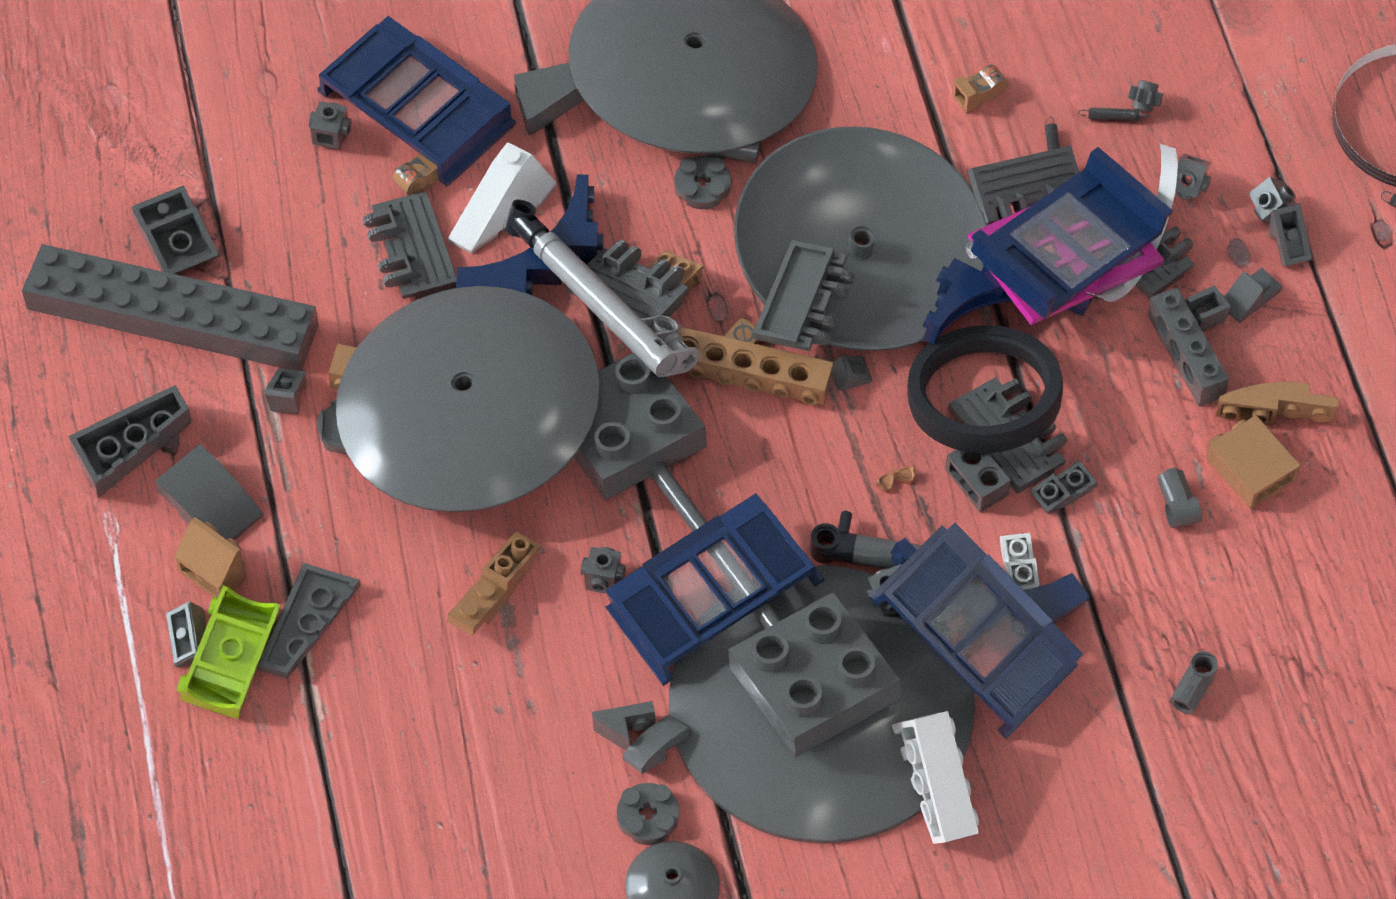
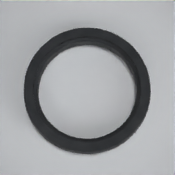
M992 325L957 329L940 336L934 344L929 343L911 365L907 384L910 411L921 430L942 445L971 453L1003 452L1021 447L1035 440L1055 421L1061 408L1063 395V380L1060 366L1054 354L1047 346L1035 337L1022 331ZM978 352L1007 354L1026 362L1040 375L1045 386L1041 399L1032 410L1018 419L992 426L963 424L944 416L930 403L925 391L932 375L945 363L957 357Z

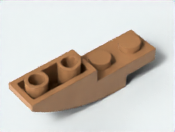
M1263 383L1243 387L1219 396L1215 417H1221L1229 421L1243 419L1247 421L1256 415L1263 424L1273 425L1276 415L1289 419H1311L1319 423L1334 422L1338 408V397L1309 394V383Z
M515 532L484 566L481 578L448 613L447 622L472 636L484 622L489 624L527 573L540 551L541 545Z

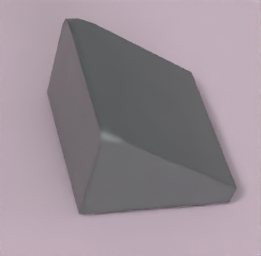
M840 355L833 363V378L838 390H846L873 381L864 357Z

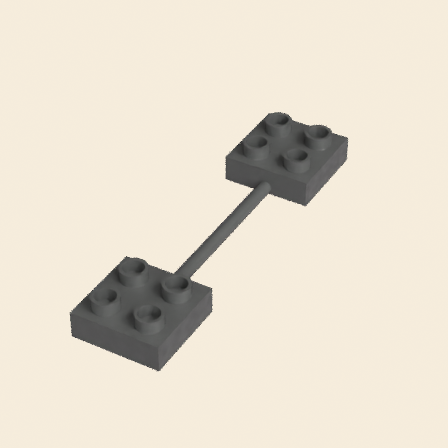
M634 353L599 370L597 413L585 442L574 456L575 460L605 500L652 477L693 532L707 523V520L667 468L707 447L705 425L668 377H658ZM722 541L707 550L743 599L758 589ZM833 592L782 620L767 602L753 612L765 629L728 649L730 670L795 758L901 699L900 678Z

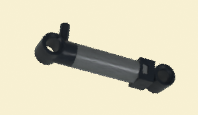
M845 510L841 512L838 528L829 523H822L812 530L810 554L819 563L828 564L836 560L882 569L895 567L890 552L899 541L849 533L852 513ZM821 542H829V543H831V544H830V545H822V544H820V543H821ZM911 543L916 550L921 546L919 544ZM978 577L970 583L979 587L984 585Z

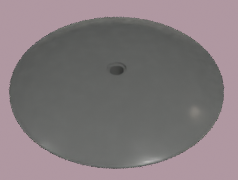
M592 0L579 15L573 27L568 50L570 71L576 88L588 106L603 121L630 138L657 148L675 152L706 154L728 152L752 146L769 139L791 124L803 111L813 93L817 79V54L813 40L802 20L783 0Z
M856 126L836 127L808 133L791 140L771 153L755 169L743 188L737 204L734 220V240L739 264L745 278L764 305L791 240L833 248L836 253L846 254L847 260L843 268L853 272L856 277L852 284L836 282L847 286L850 292L847 298L844 299L831 297L825 314H822L834 318L837 322L834 330H818L830 335L831 339L828 343L830 345L853 350L876 351L902 348L924 341L923 338L927 328L923 327V323L930 311L935 313L937 310L935 303L939 297L937 291L940 283L936 280L942 267H949L952 260L956 258L981 271L984 266L983 262L971 252L974 241H970L967 236L969 233L988 224L985 222L983 212L980 213L974 191L956 168L932 149L906 136L886 130ZM856 242H862V243H864L865 245H860V244H858V243H856Z
M473 286L444 290L413 301L395 311L379 323L359 344L351 356L339 384L336 403L338 431L345 451L356 469L367 481L388 496L408 505L441 512H466L492 508L514 501L538 489L555 477L577 454L592 428L599 402L598 369L593 352L578 327L565 314L542 299L524 292L500 287Z

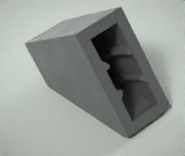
M569 63L514 75L515 94L528 135L536 133L584 100L576 88Z

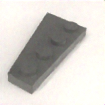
M303 563L258 664L259 670L288 679L361 586L360 580Z

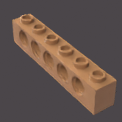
M679 326L678 333L683 337L684 343L688 347H695L700 352L697 364L684 374H689L697 379L706 378L714 380L722 385L744 387L752 392L770 393L778 398H791L808 405L817 404L824 406L833 377V362ZM712 359H718V360H720V361L714 362V361H711V360H712ZM744 365L747 366V368H740L739 366ZM768 372H774V373H776V374H774V375H769V374H767V373H768Z

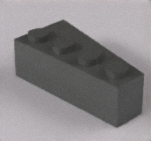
M174 385L70 435L69 440L72 451L97 497L102 496L191 423L190 412L177 386Z

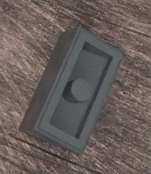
M189 601L166 613L173 661L176 667L192 664L206 629L203 608Z

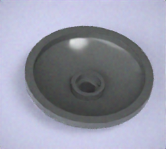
M678 841L661 842L646 848L632 861L626 874L625 892L627 899H718L719 876L712 860L699 848ZM673 873L678 877L675 880H670L667 878V875Z

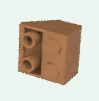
M194 517L190 521L174 555L177 570L213 597H219L223 585L235 591L246 579L241 547L233 539L222 537L211 523L207 521L203 523Z

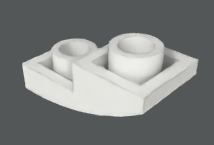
M1030 533L1000 536L999 540L1005 572L1022 589L1039 587L1037 563L1033 556Z

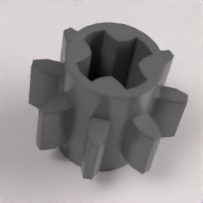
M1139 80L1137 86L1132 85L1128 94V99L1133 100L1132 107L1152 112L1154 105L1160 106L1164 93L1158 92L1159 84Z

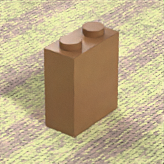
M1256 415L1247 421L1245 419L1240 420L1231 431L1224 435L1218 434L1209 442L1206 456L1209 463L1250 509L1296 481L1301 466Z

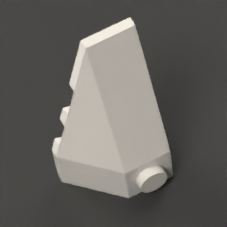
M507 142L487 170L448 237V242L473 254L498 236V232L503 229L505 219L514 200L528 201L537 209L542 206L557 186L556 181L532 154Z

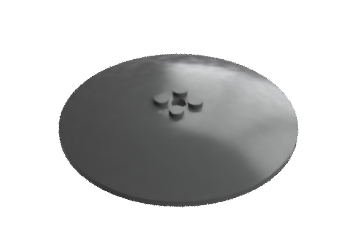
M815 566L824 577V582L814 587L806 577L768 603L782 620L833 592L900 678L901 699L795 758L730 670L728 649L765 629L752 612L675 662L671 674L673 680L670 681L669 714L689 728V738L676 745L685 767L699 787L720 808L737 820L776 837L808 843H840L881 834L912 819L922 811L920 804L924 801V798L914 790L910 779L914 772L912 764L909 760L904 761L900 750L901 747H905L901 733L895 735L891 724L948 711L949 717L953 719L956 728L954 735L956 745L961 750L964 759L973 731L975 697L974 691L899 613H890L883 616L879 606L873 608L867 590L872 589L868 577L874 574L846 567ZM755 578L752 579L753 583L759 589L761 585ZM736 589L727 593L734 604L743 599ZM718 600L701 616L696 625L698 627L704 625L726 609ZM946 624L937 629L954 647L957 645V639Z

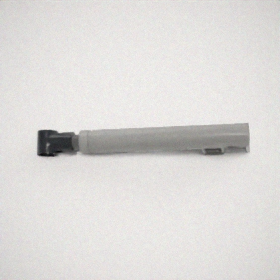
M516 199L512 202L503 225L505 232L514 237L522 238L531 248H534V253L655 375L666 377L685 373L697 364L700 352L695 347H688L684 343L683 337L678 333L679 325L674 319L664 315L641 319L555 233L549 232V229L535 216L536 208L533 204L521 199Z

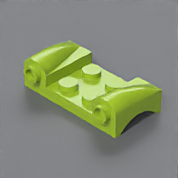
M223 585L219 597L214 596L208 610V614H211V617L187 676L182 675L176 691L181 693L180 700L206 710L239 719L258 664L278 619L281 605L277 603H261L247 599Z

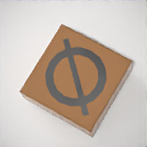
M743 317L724 335V337L753 344L760 342V340L754 339L753 332L756 326Z

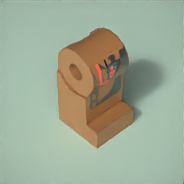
M989 65L979 73H975L967 78L961 76L955 79L952 97L967 114L1002 94L1009 83L995 65Z
M421 154L399 166L393 175V181L407 195L416 194L439 180L437 166Z

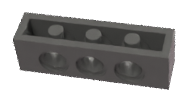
M1174 288L1152 296L1148 317L1198 406H1202L1218 400L1219 396L1226 394L1229 378L1178 288Z

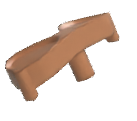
M905 466L901 469L893 468L891 473L879 477L876 483L877 487L883 492L889 493L896 480L909 485L913 484L915 480V466Z

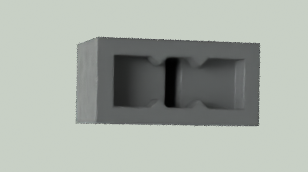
M954 450L947 455L945 470L979 512L1009 495L1011 477L1004 467H999L995 462L992 453H971ZM968 461H973V462H976L977 464L971 465V464H968V463H966V462H968ZM984 483H992L994 486H987Z

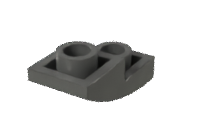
M1079 460L1057 477L1053 473L1031 489L1030 492L1045 512L1050 514L1081 498L1096 488L1098 483Z
M669 714L644 731L622 755L623 760L640 773H644L666 761L665 751L688 739L689 728Z

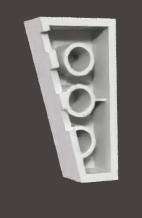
M948 711L891 724L895 735L901 733L905 747L900 748L904 761L909 760L912 764L914 772L910 779L914 790L924 798L920 807L933 844L945 843L978 834L979 818L976 810L972 808L970 800L971 786L967 778L964 777L962 769L963 755L956 745L954 737L956 728L953 719L949 717Z

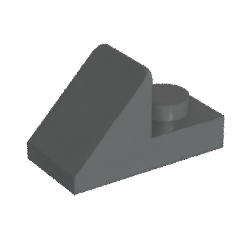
M1300 203L1271 210L1268 234L1269 237L1276 238L1282 266L1311 260L1312 255Z
M1260 268L1251 276L1247 272H1243L1225 295L1231 306L1229 314L1241 323L1279 294L1282 285L1263 268Z
M277 369L265 389L266 399L271 411L290 414L299 413L300 392L306 383L307 371Z
M653 701L592 712L593 729L596 733L626 751L630 746L628 730L643 731L655 724Z

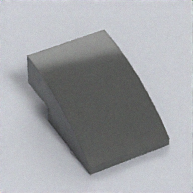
M184 185L131 206L132 216L161 271L179 274L219 257L196 206L193 205Z
M201 444L196 446L155 480L158 493L178 510L179 516L188 525L194 517L203 523L207 521L225 539L231 538L235 540L263 516V512L242 486Z

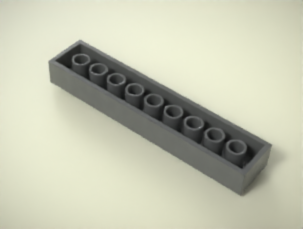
M41 244L22 289L28 310L266 365L302 371L319 326L316 306Z

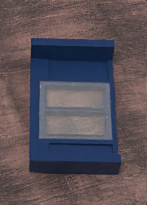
M387 16L378 25L376 24L319 74L320 87L317 90L320 94L327 97L335 91L434 163L438 168L439 181L447 187L516 125V121L511 116L510 103L481 83L479 78L419 35L416 36L390 16Z
M1097 147L1090 152L1085 169L988 236L981 229L972 235L974 242L971 252L983 262V265L1041 317L1046 319L1114 267L1162 234L1167 218L1172 214L1173 210L1102 149Z
M755 493L723 515L716 516L643 563L641 568L606 589L605 592L610 604L605 607L656 678L664 686L673 680L668 667L804 578L807 577L814 587L824 582L825 579L766 503L764 504L757 493Z
M956 522L948 529L942 525L869 597L876 606L886 600L1004 722L997 731L1005 739L1078 666L1076 661L1083 655L1033 599Z

